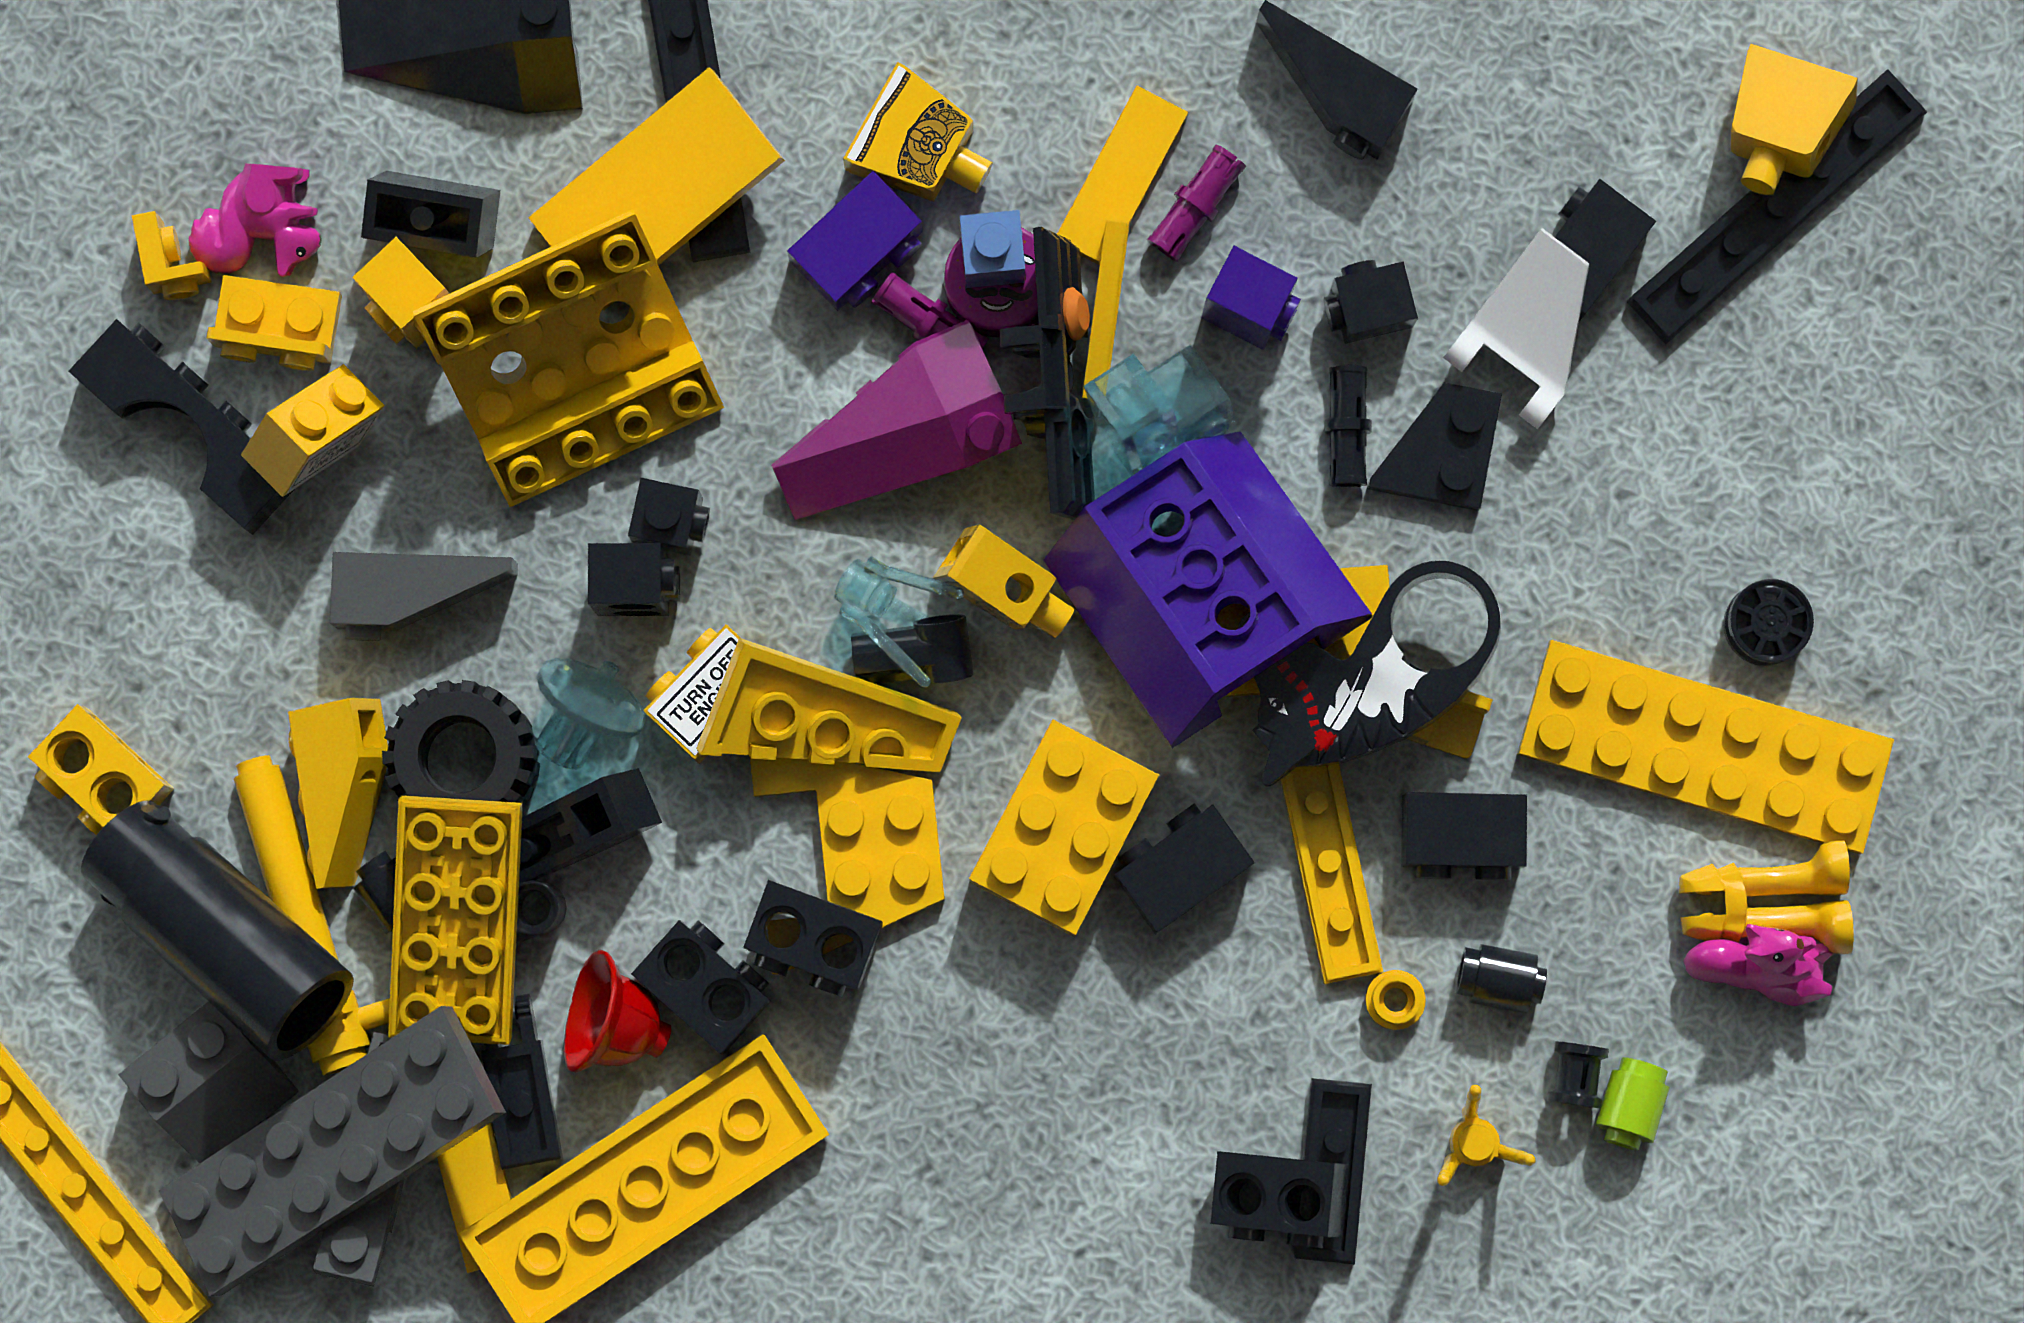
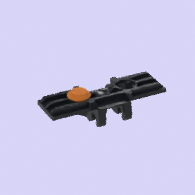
M1043 227L1033 228L1039 325L1000 329V347L1002 349H1012L1013 353L1025 358H1040L1042 385L1020 393L1003 395L1004 413L1013 414L1014 420H1021L1028 436L1046 439L1050 513L1075 520L1082 509L1095 500L1091 432L1094 431L1093 419L1085 417L1083 410L1080 408L1079 399L1072 394L1074 373L1070 362V355L1076 349V340L1088 338L1087 329L1090 323L1088 303L1082 295L1080 249L1071 240Z

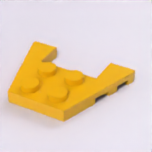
M776 757V760L750 758L754 797L816 791L827 899L829 902L881 920L883 928L945 900L932 780L875 767H866L856 763L834 762V764L810 763L809 760ZM796 918L771 920L767 926L769 942L777 948L792 946L800 935L798 920ZM834 935L826 941L823 947V955L854 940L847 935ZM790 966L788 971L794 969L795 967Z

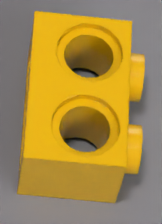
M79 704L66 715L28 756L40 768L34 775L35 779L57 799L61 800L68 794L84 810L77 818L95 835L117 815L109 810L106 801L108 791L116 783L127 782L131 787L133 798L130 806L145 800L154 801L157 805H160L174 790L165 779L90 709ZM83 741L89 750L88 763L81 771L69 773L64 765L65 751L73 743Z

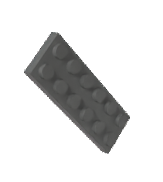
M440 1006L160 1189L159 1192L209 1296H222L505 1114L506 1111L453 1007Z

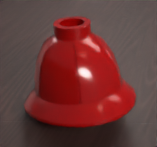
M603 950L593 952L580 970L567 1016L564 1058L568 1070L577 1073L592 1065L623 1066L638 1061L645 1054L655 1058L659 1057L668 1044L671 1035V1025L660 1020L657 1002L647 989L634 980L620 974L616 963L608 952Z

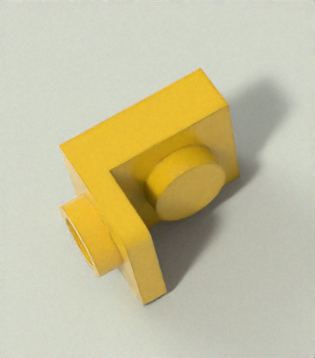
M156 211L131 215L144 282L153 294L163 293L165 300L185 299L199 293L198 285L212 282L210 271L203 262L172 266V262L181 260L178 236L174 226L165 227L164 221Z

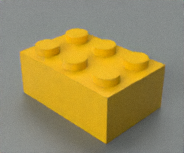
M1052 719L971 873L969 882L1075 937L1159 774Z

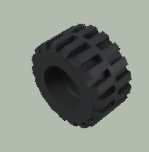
M448 680L436 683L437 688L429 691L423 688L413 694L415 700L409 706L402 704L395 713L399 718L394 727L388 726L384 738L389 743L387 751H382L383 765L388 768L389 776L385 778L389 788L395 791L398 798L401 796L516 803H521L524 799L529 800L534 791V788L531 787L534 776L539 777L540 763L537 762V751H540L538 739L534 736L531 729L533 726L526 715L499 691L490 686L479 685L475 681L462 680V683H452ZM460 722L472 723L485 729L492 737L496 747V761L490 776L479 787L465 793L451 792L442 788L433 779L428 768V753L436 736L445 728Z

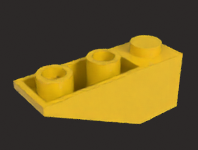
M346 698L288 712L291 728L288 740L290 750L296 759L300 785L298 804L305 817L309 842L307 861L310 871L314 875L316 889L352 887L356 883L358 877L356 871L361 866L387 766L383 765L382 751H387L388 743L387 739L384 738L386 731L380 699Z

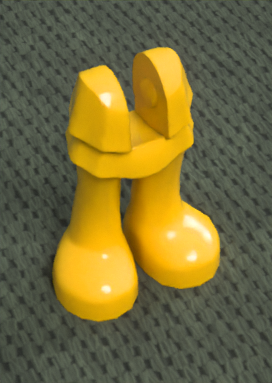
M1830 841L1821 844L1811 860L1795 865L1760 868L1736 867L1734 863H1730L1717 869L1713 864L1681 875L1679 877V894L1705 896L1716 892H1725L1726 914L1723 915L1703 913L1698 916L1680 917L1683 935L1703 941L1727 939L1739 943L1741 938L1748 937L1746 933L1747 924H1753L1761 927L1784 929L1798 936L1815 938L1834 954H1851L1853 951L1854 929L1851 906L1848 900L1800 906L1747 908V897L1792 894L1846 895L1849 890L1850 867L1845 841Z

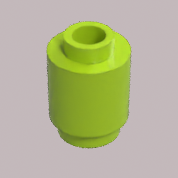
M1627 1057L1621 1058L1618 1070L1611 1071L1596 1121L1597 1127L1606 1130L1604 1141L1634 1151H1639L1641 1142L1654 1143L1670 1089L1669 1086L1665 1085L1668 1074L1667 1070L1641 1060Z

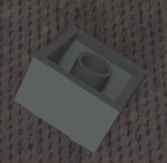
M209 1001L118 1074L155 1122L198 1163L203 1162L258 1126L299 1092L275 1060L270 1059Z

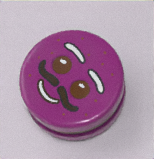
M1022 227L1025 283L966 288L961 238L953 246L947 258L944 282L949 306L959 320L962 322L968 320L971 327L981 335L1000 337V329L1033 326L1039 321L1034 237L1031 232Z

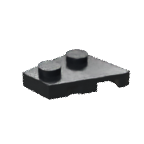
M1444 382L1369 479L1367 489L1479 511L1483 499L1502 393Z

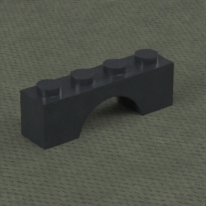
M116 319L68 372L122 419L139 411L152 408L172 409L191 417L202 432L207 449V466L200 490L241 527L253 535L294 490L282 497L241 456L251 439L245 432L251 427L252 423L227 401L218 409L202 395L209 385L184 362H181L175 370L172 369L158 356L166 346L140 323L130 331Z

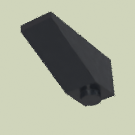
M1264 0L1258 11L1256 24L1326 130L1336 136L1333 143L1340 150L1354 158L1363 160L1366 154L1378 160L1411 105L1418 88Z
M637 768L601 777L522 817L519 884L531 880L536 881L661 824L662 820L640 769Z

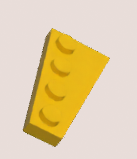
M739 638L696 749L700 755L710 756L736 754L749 755L751 759L776 760V757L805 759L809 760L810 763L820 764L847 762L861 763L866 767L941 772L962 717L956 711Z

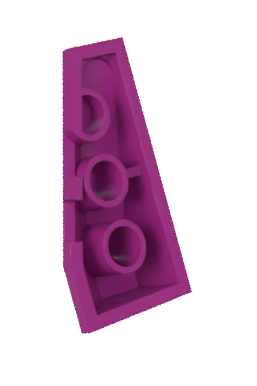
M968 320L912 343L898 355L899 360L874 382L869 380L855 392L857 396L830 420L824 419L771 465L794 520L964 469L1022 444L1011 414L1004 413L1002 391Z

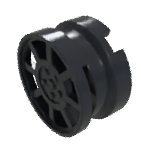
M1779 579L1760 580L1741 590L1730 601L1724 615V634L1731 649L1743 660L1759 666L1780 664L1798 654L1808 643L1814 627L1813 610L1807 597L1793 584Z

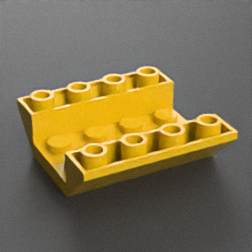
M633 209L412 311L437 364L441 365L478 438L485 459L509 507H513L724 408ZM622 301L630 306L628 314L620 322L611 324L599 319L602 309L611 302ZM512 351L522 356L521 363L512 372L498 373L491 369L493 360L503 352Z

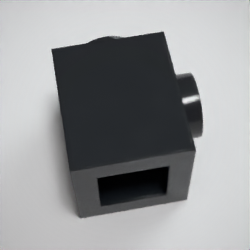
M1366 260L1347 265L1341 269L1342 276L1334 278L1331 285L1332 295L1324 297V307L1329 327L1332 332L1341 330L1345 344L1414 327L1418 320L1404 261L1378 268L1375 260Z
M640 477L628 537L632 543H661L665 551L691 556L694 541L703 543L705 539L710 508L702 506L703 497L698 489Z

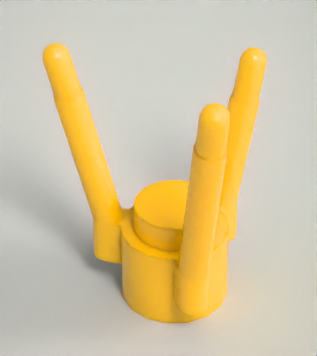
M1478 1085L1470 1087L1465 1106L1462 1108L1463 1121L1457 1123L1451 1131L1449 1138L1451 1153L1445 1157L1444 1165L1437 1178L1440 1186L1448 1185L1458 1166L1462 1163L1469 1166H1483L1491 1162L1494 1157L1527 1166L1535 1163L1534 1155L1500 1144L1499 1134L1495 1127L1488 1121L1478 1118V1107L1481 1099V1088Z

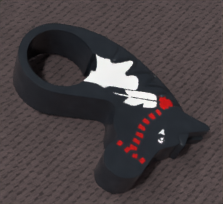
M1429 561L1413 566L1398 576L1390 585L1349 658L1345 660L1337 659L1323 648L1312 643H1305L1256 675L1254 679L1259 688L1261 700L1258 709L1259 724L1253 729V732L1270 751L1262 776L1263 785L1266 787L1275 785L1296 767H1321L1340 764L1382 750L1430 726L1456 706L1479 681L1499 643L1501 633L1500 611L1496 597L1487 582L1475 571L1455 562ZM1432 579L1458 581L1472 589L1479 596L1487 611L1488 628L1481 647L1466 662L1448 669H1430L1426 673V671L1417 668L1411 663L1408 665L1404 662L1406 658L1397 646L1393 634V619L1399 602L1410 589L1424 581ZM1250 612L1241 619L1238 629L1248 622Z

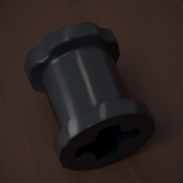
M1555 1041L1554 1051L1560 1055L1555 1090L1548 1092L1547 1101L1601 1109L1602 1099L1597 1096L1601 1060L1608 1058L1609 1049Z

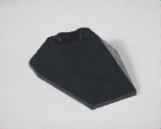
M339 0L345 73L522 114L583 109L579 56L574 43L571 0Z

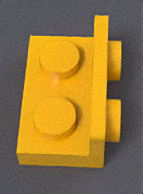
M223 275L215 327H208L206 339L214 347L221 348L220 356L229 360L254 363L256 362L257 353L280 356L279 365L286 368L314 371L315 362L331 364L342 294L332 290Z

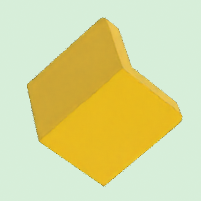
M1468 692L1446 714L1430 726L1407 738V740L1467 759L1472 755L1484 715L1489 712L1493 700Z

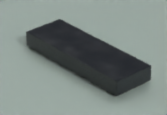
M1311 1078L1303 1160L1348 1164L1349 1172L1342 1237H1324L1323 1248L1295 1245V1259L1355 1265L1372 1084ZM1310 1186L1301 1191L1298 1210L1300 1215L1309 1221L1317 1215L1320 1209V1197Z

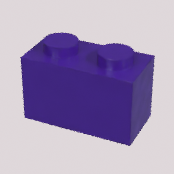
M872 171L787 250L788 258L793 266L837 311L847 302L855 308L864 302L878 287L879 283L874 277L890 262L896 268L900 267L921 247L922 243L917 237L923 232L922 221Z
M1233 245L1206 297L1201 319L1264 350L1270 337L1282 341L1301 301L1300 298L1292 295L1298 278Z

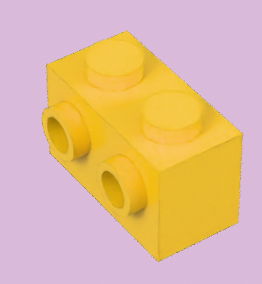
M397 237L352 277L369 298L370 302L364 309L396 345L406 337L416 349L426 340L412 311L449 294L446 288Z

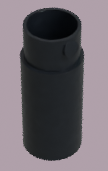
M150 800L135 803L112 818L89 845L82 860L81 873L100 892L102 900L121 911L124 924L270 1059L275 1061L284 1060L306 1048L327 1029L344 1007L353 987L354 978L352 973L205 839L191 836L171 817L167 807L157 805L154 801Z

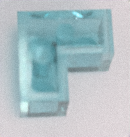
M1191 344L1149 372L1145 370L1133 353L1084 385L1099 431L1131 476L1183 442L1225 434L1229 424L1235 421L1229 396Z

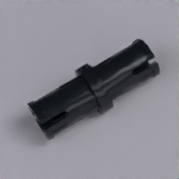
M1359 365L1330 367V418L1325 420V433L1330 434L1329 486H1367V434L1372 432V420L1367 419V367Z

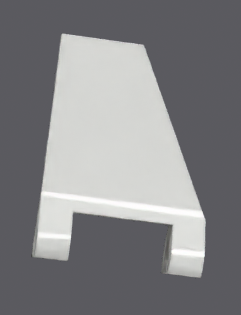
M1541 228L1443 357L1463 372L1485 344L1541 386L1519 414L1520 417L1536 429L1541 426L1566 393L1589 263Z

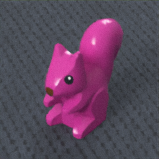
M245 163L243 171L224 190L220 208H206L201 218L193 221L191 235L188 239L190 251L196 262H203L208 270L212 272L231 274L241 269L250 259L255 238L274 240L278 275L281 277L290 276L297 264L317 252L322 242L321 234L316 229L299 224V220L316 216L318 209L296 203L294 196L295 186L307 181L310 177V170Z
M1747 924L1746 933L1749 945L1746 946L1724 939L1708 940L1699 943L1689 950L1683 961L1687 973L1693 979L1709 983H1726L1733 987L1756 990L1773 1001L1794 1007L1830 996L1832 991V985L1823 981V964L1833 953L1823 943L1816 944L1812 937L1798 936L1784 929Z

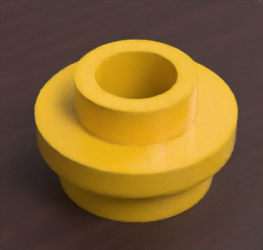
M1389 970L1376 976L1369 984L1365 995L1366 1009L1372 1020L1381 1027L1391 1030L1405 1029L1413 1025L1421 1017L1426 1003L1425 992L1421 983L1412 974L1402 970ZM1392 988L1400 989L1406 996V1004L1398 1012L1390 1011L1384 1004V996Z

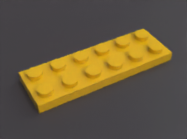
M1549 640L1517 755L1822 844L1830 841H1845L1848 851L1863 854L1894 739L1576 646Z
M762 1034L458 1235L514 1322L546 1323L829 1136V1133L766 1036Z

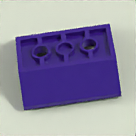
M1241 431L1183 442L1085 506L1043 559L1046 567L1056 577V581L1172 749L1220 718L1222 713L1218 700L1311 639L1314 638L1319 646L1325 649L1373 617L1368 607ZM1176 512L1184 517V525L1177 534L1170 537H1162L1152 531L1153 522L1160 514ZM1230 604H1241L1250 610L1248 622L1236 630L1222 628L1217 623L1220 611Z

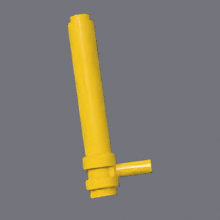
M270 755L243 761L236 765L238 776L233 780L268 896L339 961L319 893L315 886V880L308 866L307 854L280 765H273ZM351 991L347 1002L334 1021L313 1043L308 1045L312 1063H319L323 1076L339 1073L367 1055L365 1048L370 1046V1041L366 1030L389 1023L390 998L359 1008L355 991Z

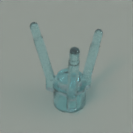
M872 556L866 563L860 559L854 560L841 576L835 590V600L843 604L839 614L856 623L921 687H928L931 683L930 678L869 616L872 614L880 618L890 609L911 622L930 617L895 597L897 587L890 584V580L955 599H961L964 596V590L943 581L888 566Z

